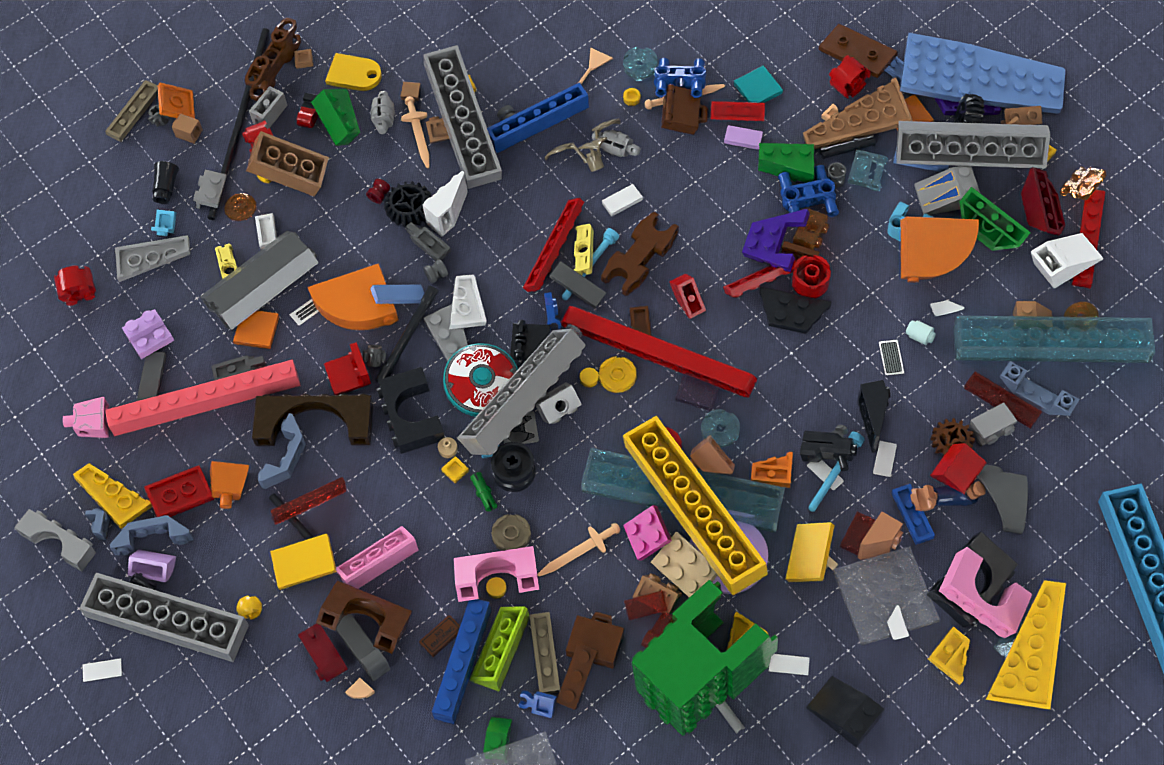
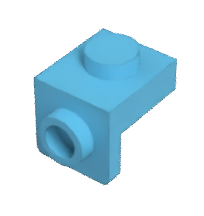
M157 210L155 227H151V230L156 231V235L168 236V233L174 234L177 212Z

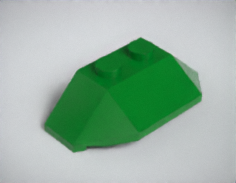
M973 187L959 201L961 218L979 220L977 239L992 251L1019 248L1031 233Z

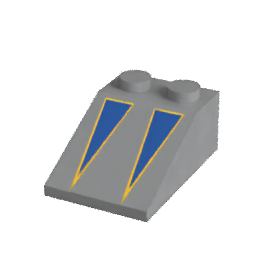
M971 166L952 167L914 184L923 215L925 213L932 215L960 210L959 201L971 187L980 193Z

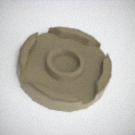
M503 515L496 520L492 527L493 543L501 551L525 548L530 542V525L520 515Z

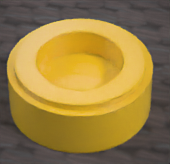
M629 88L624 91L623 101L626 105L635 106L639 104L641 100L639 90Z
M585 368L580 372V383L584 387L591 388L597 385L599 375L594 368Z
M491 578L486 584L487 593L492 598H501L507 591L506 583L502 578Z

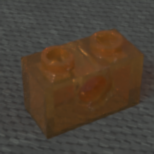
M807 208L810 215L806 227H798L793 237V244L815 250L820 248L823 240L821 238L822 234L827 233L830 224L827 223L828 215Z

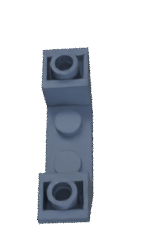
M1011 361L1008 363L1000 378L1014 396L1048 415H1071L1080 399L1064 390L1057 396L1025 378L1026 369Z
M291 413L288 414L281 424L284 437L290 439L287 454L285 457H282L280 468L266 463L264 468L259 471L258 482L263 489L291 478L306 443Z
M166 515L127 523L111 542L110 549L115 555L125 556L135 552L134 537L143 538L149 534H164L169 531V537L174 544L184 545L189 541H194L189 529Z

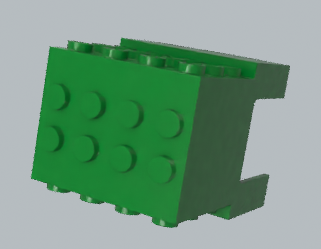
M708 580L672 613L673 623H669L659 637H654L648 643V647L643 652H637L632 659L636 691L645 699V704L651 710L656 709L660 713L659 717L666 725L670 723L682 736L686 733H691L697 727L696 723L702 718L706 719L712 713L711 709L716 704L721 705L726 700L727 694L734 700L769 667L771 657L778 648V637L774 635L770 638L756 623L726 652L721 653L707 639L724 624L714 613L715 604L721 598V594H723L721 584L718 581L713 584Z

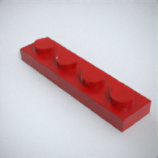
M794 260L791 272L784 271L781 267L776 268L770 265L724 286L725 294L734 298L739 297L747 290L759 288L760 284L764 282H772L780 275L790 274L793 272L796 260Z

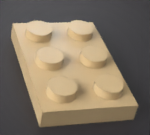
M675 532L671 537L672 541L659 551L651 563L688 597H691L708 580L713 582L718 575L703 554L680 533Z

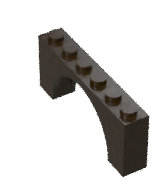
M266 394L256 396L252 432L255 446H275L276 438L281 430V424L288 414L291 413L295 416L309 410L328 411L342 419L348 427V438L351 445H371L373 416L371 395L339 394L338 396H330L328 394H320L319 396L302 394L300 396L283 394L281 396H272Z

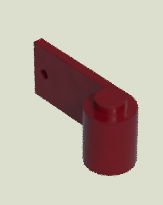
M316 623L298 634L318 667L315 672L321 681L325 679L326 682H329L348 670L321 625Z

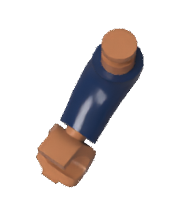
M980 481L971 484L965 494L948 485L936 488L925 485L923 486L924 488L911 489L912 494L910 497L917 511H928L934 509L935 506H969L978 502V497L986 493V489Z

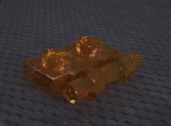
M1081 166L1072 173L1071 179L1063 184L1060 194L1066 196L1070 193L1071 197L1088 200L1106 178V171L1089 167L1086 171Z

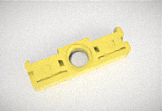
M585 224L575 228L577 238L574 245V257L576 259L574 271L580 275H583V273L586 275L591 274L593 266L594 230L590 224ZM582 248H588L587 251L580 253Z
M225 244L223 248L221 246L215 248L222 279L229 275L225 273L227 268H234V270L238 268L231 244Z

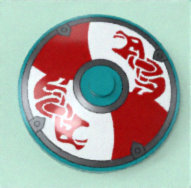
M484 343L471 344L459 349L448 360L443 375L444 391L454 407L467 415L476 417L514 375L518 367L512 357L497 346Z

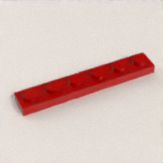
M1087 188L1079 233H1083L1097 250L1105 191ZM1095 264L1074 276L1071 285L1090 289Z
M581 198L568 200L523 286L527 292L537 291L542 288L543 281L551 271V266L558 257L560 248L566 242L569 231L574 227V221L582 211L581 208L584 201Z

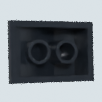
M884 380L861 384L857 400L872 453L876 452L886 407L889 406L888 398L891 397L890 389L888 386H885Z
M833 676L806 707L856 748L879 721L884 712V708L869 696Z

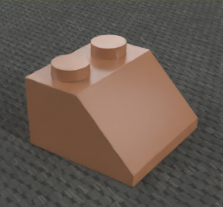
M711 435L692 449L690 461L696 469L700 468L704 472L732 474L734 472L735 464Z
M881 512L862 540L857 558L863 560L889 555L892 549L896 550L904 533L901 531L903 523Z

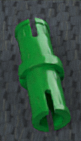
M476 473L479 480L473 474L470 479L477 490V497L482 500L485 510L487 512L492 511L489 503L493 510L496 509L497 504L491 495L492 490L490 486H487L482 473Z

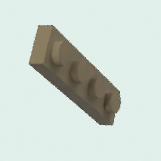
M145 80L106 129V135L122 142L157 97L158 85Z
M550 612L531 614L529 616L539 692L546 694L559 693L560 684Z

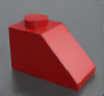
M683 274L669 281L676 300L689 319L706 311L693 277Z

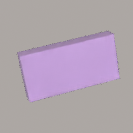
M728 125L724 143L759 150V143L762 141L763 132Z

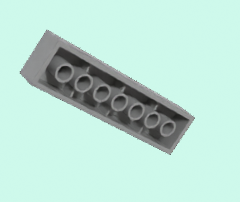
M458 45L424 54V66L460 170L465 174L467 189L501 180L502 170Z
M899 121L896 162L897 164L1046 168L1050 131L1048 125Z
M573 329L553 330L457 437L472 455L494 454L498 450V445L510 436V431L523 421L524 415L532 411L535 407L534 404L546 395V390L559 380L560 374L568 370L570 363L582 354L581 350L586 345Z
M99 573L95 574L79 608L87 618L234 662L249 627L248 622L243 616Z

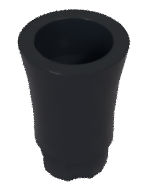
M159 161L154 164V183L152 189V200L154 202L168 204L170 201L175 179L179 171L177 165L167 161Z

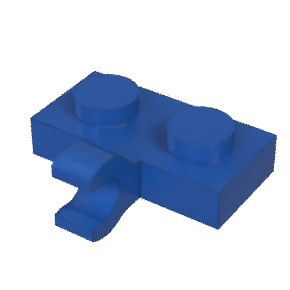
M551 292L544 293L547 325L557 323L558 329H561V321L555 317L558 316L556 298H552Z

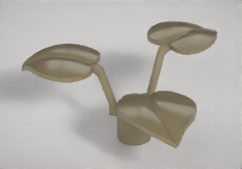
M620 119L606 121L594 127L592 132L595 131V140L591 143L583 144L578 148L574 142L557 146L545 156V160L551 154L566 149H574L583 159L584 163H588L591 172L603 168L604 164L601 159L600 147L607 140V137L599 138L598 134L603 128L611 124H620ZM580 149H590L591 152L586 154V158Z

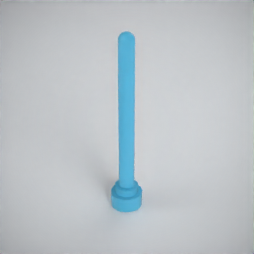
M608 228L603 234L602 243L593 253V266L606 248L616 243L619 239V234L615 230ZM566 289L562 294V299L568 300L573 293Z
M854 431L848 437L853 439L854 444H857V448L861 447L865 441L861 434ZM837 461L810 503L809 511L814 512L837 478L841 471L839 461Z

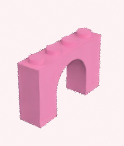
M533 546L454 558L455 586L458 602L479 599V582L486 576L495 573L514 575L517 578L519 593L539 590Z
M966 547L955 554L939 592L945 595L947 599L959 605L965 612L977 618L980 623L988 626L998 636L1005 639L1017 632L1032 594L1018 583H1014L1004 589L997 606L986 603L978 594L975 586V577L983 558Z

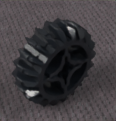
M965 94L957 106L954 123H982L985 107L982 97L975 94Z
M405 181L404 185L398 183L397 188L392 187L391 192H387V197L384 199L386 215L392 223L396 222L397 226L402 224L405 228L410 222L420 225V221H426L423 204L426 199L431 197V193L427 191L425 186L422 187L420 183L416 185L413 181L410 184H407Z

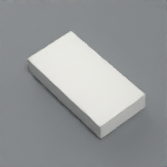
M632 184L602 200V204L612 217L642 201L643 198Z
M273 213L255 216L261 250L277 238Z

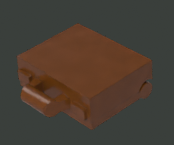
M669 84L663 99L661 128L694 135L698 130L699 123L707 122L708 108L700 104L701 97H692L691 89Z
M595 612L591 619L577 615L566 647V656L573 658L577 644L580 643L598 650L593 664L614 669L624 637V628L612 625L611 615Z

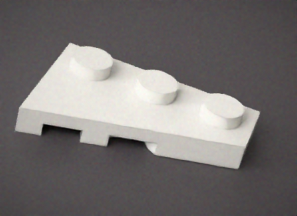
M456 276L449 329L485 326L487 321L475 276Z

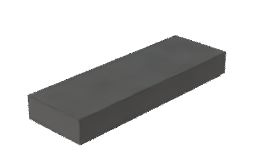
M561 261L549 276L594 309L606 295L605 291Z
M153 352L145 357L136 401L159 396L167 356L165 352Z

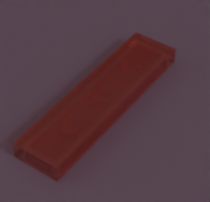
M977 372L972 374L964 386V389L994 407L1005 403L1016 420L1030 429L1042 413V411Z
M343 477L270 510L274 524L277 525L345 493L346 485Z

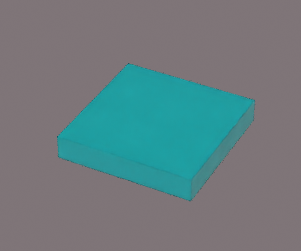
M764 65L734 80V86L747 102L765 103L783 93V89Z

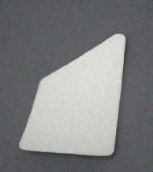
M948 300L930 304L935 316L946 315L964 309L963 306Z
M897 605L887 622L894 640L909 636L900 607Z

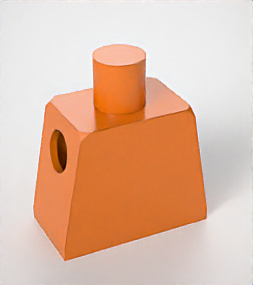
M211 462L212 497L220 498V508L230 509L232 508V500H240L249 465Z

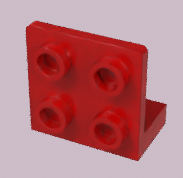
M357 342L349 344L351 352H348L349 355L324 363L335 396L371 384Z

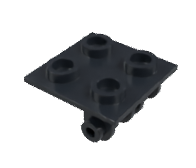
M518 320V323H513L510 353L512 359L527 360L550 334L551 325L525 324L526 321Z

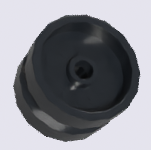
M507 442L500 445L498 450L492 455L491 468L494 480L499 487L509 492H519L531 485L536 472L533 454L527 446L518 442Z

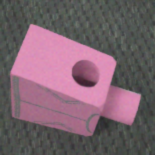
M104 397L77 403L73 406V415L63 416L64 427H73V430L79 437L109 438V427L105 411L109 409V404Z

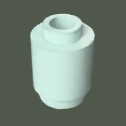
M912 320L906 329V334L909 335V338L924 345L932 343L936 336L933 327L918 320L916 322Z

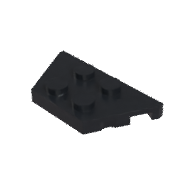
M760 287L759 293L762 297L768 325L771 327L806 334L812 328V325L821 318V315L831 307L830 301Z

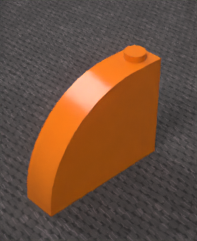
M909 216L901 219V279H907V282L915 283L919 282V280L939 277L961 265L975 245L979 220Z
M379 263L308 287L317 310L323 317L337 326L351 330H369L385 325L389 326L399 321L394 304H376L370 290L372 285H386Z

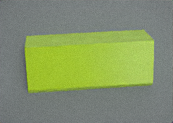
M525 606L500 607L470 677L471 682L498 692L500 691L530 619L528 608Z

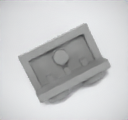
M205 170L204 175H200L198 181L200 188L199 191H195L193 201H196V208L200 209L201 205L218 208L226 181V174Z

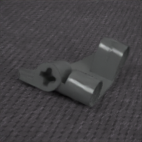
M985 465L977 477L984 484L996 504L1003 522V531L1022 534L1027 512V476L1003 472V469L1000 467Z

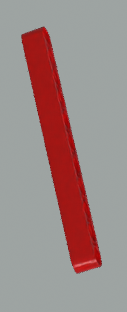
M573 306L568 307L561 320V325L564 328L573 329L575 333L743 397H750L757 382V378L748 372Z

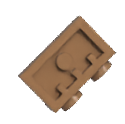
M1041 106L1005 109V120L1001 121V124H1007L1017 116L1022 125L1042 124Z
M439 116L429 118L426 126L430 144L450 140L443 118L439 119Z
M655 574L643 575L633 598L670 616L682 592L678 591L679 588L668 582L665 584L661 582V578Z

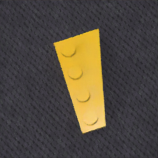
M90 463L73 474L74 479L120 529L152 507L149 500L141 498L138 493L133 490L130 491L122 483L109 478V475Z

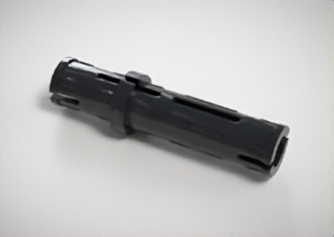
M873 134L861 138L854 137L850 141L820 148V154L823 155L821 156L822 159L851 151L858 152L862 148L875 146V138Z

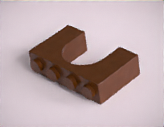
M336 581L320 608L316 623L335 631L344 616L351 613L367 615L373 618L380 626L373 647L393 654L408 625L412 611Z

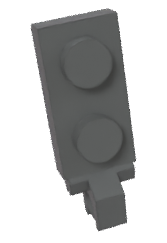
M412 222L406 226L407 232L411 235L410 239L435 261L444 259L451 252V248L425 226L418 228Z
M246 355L212 365L211 367L214 380L266 367L263 356L254 358L253 356L248 357Z

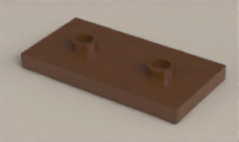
M839 23L819 45V51L840 61L847 55L854 57L870 70L871 76L876 78L884 72L897 56L896 50Z

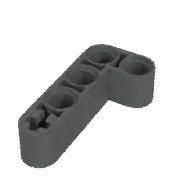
M351 614L344 616L336 631L374 682L391 670L388 662L380 650L373 647V643Z

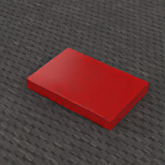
M200 465L144 486L156 517L166 515L172 517L214 500Z

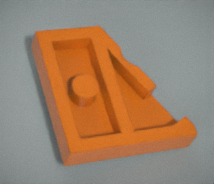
M788 452L786 456L777 459L776 457H771L766 461L752 463L750 484L790 488L793 452Z

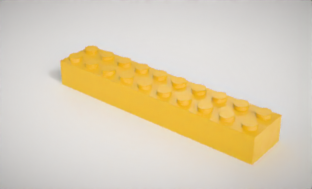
M657 415L623 435L626 449L732 596L768 575L766 562Z

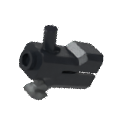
M838 425L832 432L804 431L802 439L804 442L801 444L800 455L802 461L820 462L823 459L838 460L840 469L844 472L849 469L847 461H852L853 456L857 455V444H854L852 438H844V435L848 433V429L844 425Z

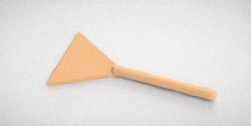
M590 48L589 68L578 83L582 84L592 70L613 58Z

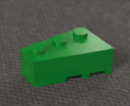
M323 89L311 103L335 145H349L359 135L360 130L348 89Z
M759 143L758 170L775 176L788 172L791 181L812 182L814 179V144Z

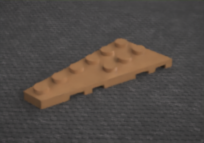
M895 77L885 86L878 87L877 91L872 94H867L848 105L842 112L833 114L827 121L820 122L803 132L805 144H814L815 150L849 141L854 137L861 138L898 128L899 121H913L904 96L900 91L897 78Z

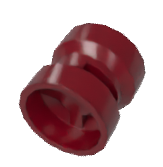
M377 178L372 184L373 187L367 191L366 196L374 203L381 204L384 200V195L389 192L391 187L384 180Z

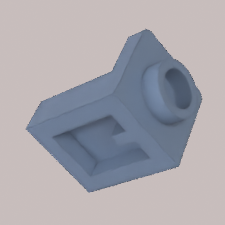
M102 509L86 510V517L93 521L91 525L92 533L98 540H106L110 521L109 516Z

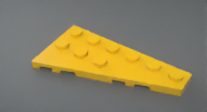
M1043 581L986 700L1043 709L1051 708L1066 583Z

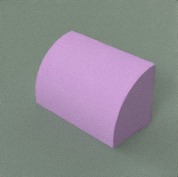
M138 549L129 556L128 576H133L137 572L138 574L142 573V576L147 579L167 582L173 572L176 556Z

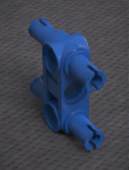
M667 58L659 60V66L654 70L656 96L664 97L669 84L691 89V95L694 98L702 96V89L706 86L704 60L696 59L694 66H669L670 61Z
M824 165L814 167L817 181L792 185L788 172L778 175L782 187L780 192L782 205L789 213L800 211V208L825 204L828 217H835L839 214L835 202V184L827 177Z

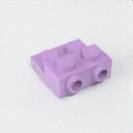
M155 309L143 312L140 318L129 320L122 327L141 359L174 341L171 333Z

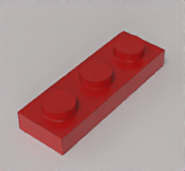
M711 101V119L764 121L765 103Z

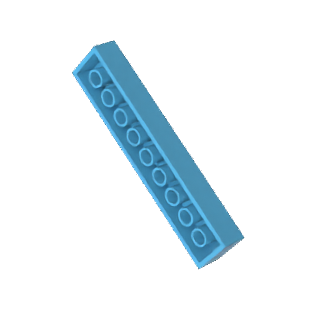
M1141 483L1105 491L1102 493L1098 503L1164 673V539Z

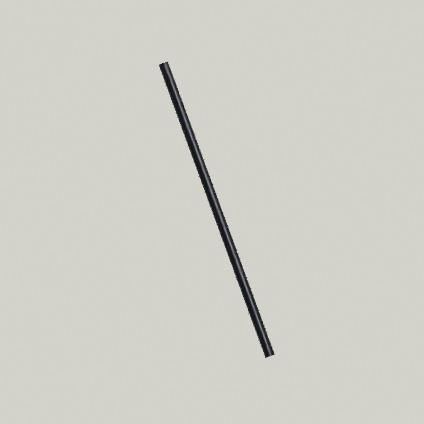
M267 28L262 29L254 59L263 54L269 33ZM254 76L250 77L249 80L254 81ZM249 85L245 87L221 170L222 174H226V179L250 99V89L252 86ZM210 208L209 220H215L218 208Z

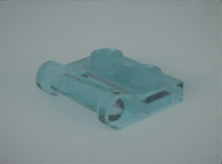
M856 150L848 183L879 191L883 169L887 164L888 158L884 155ZM872 162H875L877 167L874 179H868Z

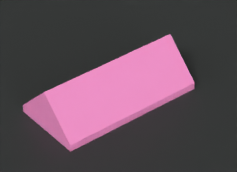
M401 526L336 567L337 573L345 584L359 589L419 551L416 540Z

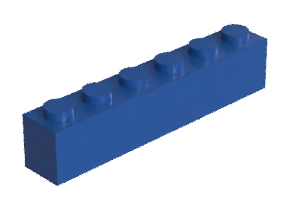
M577 83L488 127L487 130L495 153L497 154L589 108L588 94L582 85Z
M479 599L468 601L432 709V714L436 720L455 724L491 613L490 603Z

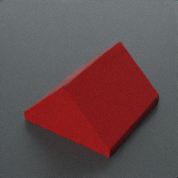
M966 443L952 444L930 476L965 494L986 465V461Z

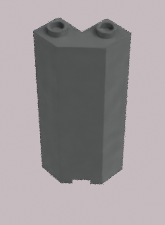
M286 231L201 295L200 298L210 312L216 313L224 326L232 330L319 263L316 259L317 255L313 249H309L301 241L295 232Z

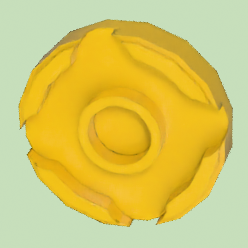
M615 356L606 359L599 369L601 385L606 390L614 393L629 390L635 384L637 378L633 362L625 357L617 358Z

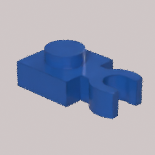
M528 691L520 693V697H524L527 702H519L518 706L520 708L532 707L531 713L552 718L557 696L536 691L534 696Z

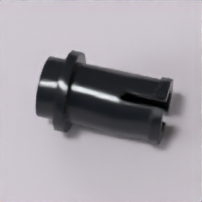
M136 572L130 579V583L155 590L156 588L154 587H157L156 583L143 577L142 573L138 574Z

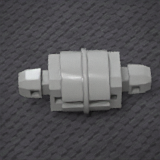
M386 91L379 92L378 97L373 99L370 110L371 121L374 123L379 134H385L388 128L392 127L395 115L394 103Z
M607 130L604 133L599 132L598 134L599 138L607 137V140L600 147L604 152L618 157H626L629 154L636 156L640 153L641 148L633 144V139L620 131ZM595 132L592 135L593 140H595Z

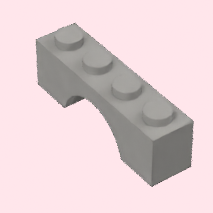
M28 509L14 527L17 532L34 544L49 538L62 541L61 557L66 563L82 572L96 554L92 548L93 544L86 538L79 539L78 535L70 529H67V531L62 529V525L57 521L47 520V516L37 510L35 513Z

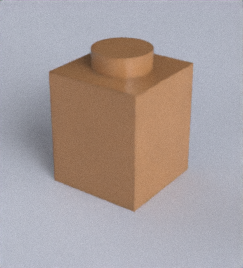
M180 114L172 125L176 138L194 144L203 131L199 120Z

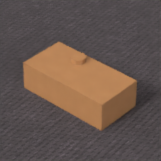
M260 131L254 142L246 171L315 196L321 188L329 157Z

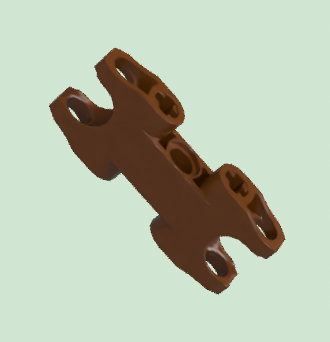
M288 17L283 19L272 32V42L264 54L256 57L250 65L245 76V83L252 86L250 89L251 99L258 101L262 94L259 96L254 95L258 89H262L264 93L269 86L274 88L276 75L284 63L292 60L294 51L298 50L301 44V37L299 34H295L297 29L296 20ZM286 24H292L289 30L283 28ZM254 76V81H250V77Z
M652 212L636 226L631 235L635 243L625 254L619 250L616 251L609 259L601 275V281L605 284L609 283L614 277H624L626 281L622 287V294L628 296L640 287L649 274V268L645 267V265L655 253L661 257L665 256L679 233V226L676 224H672L665 231L656 230L654 227L659 220V214L656 212Z

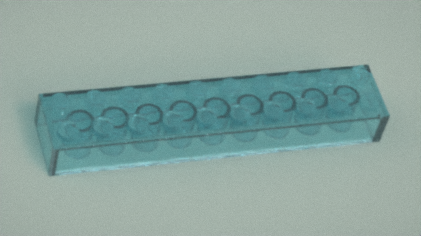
M957 315L953 326L955 360L1150 363L1155 354L1152 318Z
M590 448L581 482L583 493L650 507L654 505L659 509L671 511L632 456ZM697 470L734 521L753 525L757 529L776 533L785 487Z

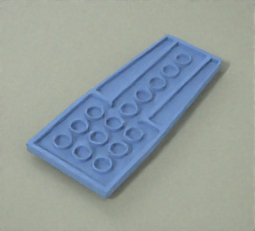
M908 33L900 91L959 102L965 94H975L982 97L984 105L1005 108L1041 106L1042 112L1059 114L1063 107L1065 69L972 44Z

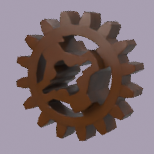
M955 418L952 419V422L945 419L944 424L938 422L937 428H933V434L930 438L933 441L931 446L937 447L935 453H943V458L952 444L966 443L970 448H973L972 444L975 438H972L974 432L968 431L969 425L963 426L962 420L956 423Z

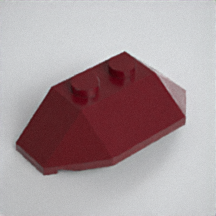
M1032 167L1021 192L1027 223L1029 226L1059 236L1065 228V222L1058 193L1052 182L1047 178V172Z

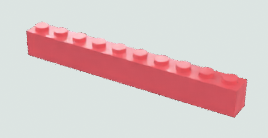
M292 359L110 408L105 411L108 427L114 436L301 385Z

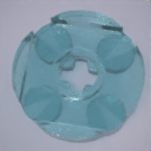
M634 47L624 55L623 69L628 76L636 81H642L652 76L655 68L658 67L657 55L649 48L639 49V47ZM637 61L644 63L643 65H638Z
M716 409L706 414L701 424L703 439L711 435L720 447L730 446L738 440L740 423L733 413L730 414L723 409ZM717 425L725 427L724 431H717Z

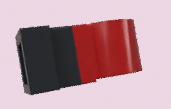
M304 94L303 104L297 115V126L311 129L314 127L319 115L311 102L317 95Z

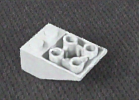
M463 171L453 176L449 183L440 187L437 193L426 199L423 204L427 225L441 237L455 226L468 193Z
M1083 233L1047 241L1031 251L1035 266L1053 288L1058 287L1103 260V257Z

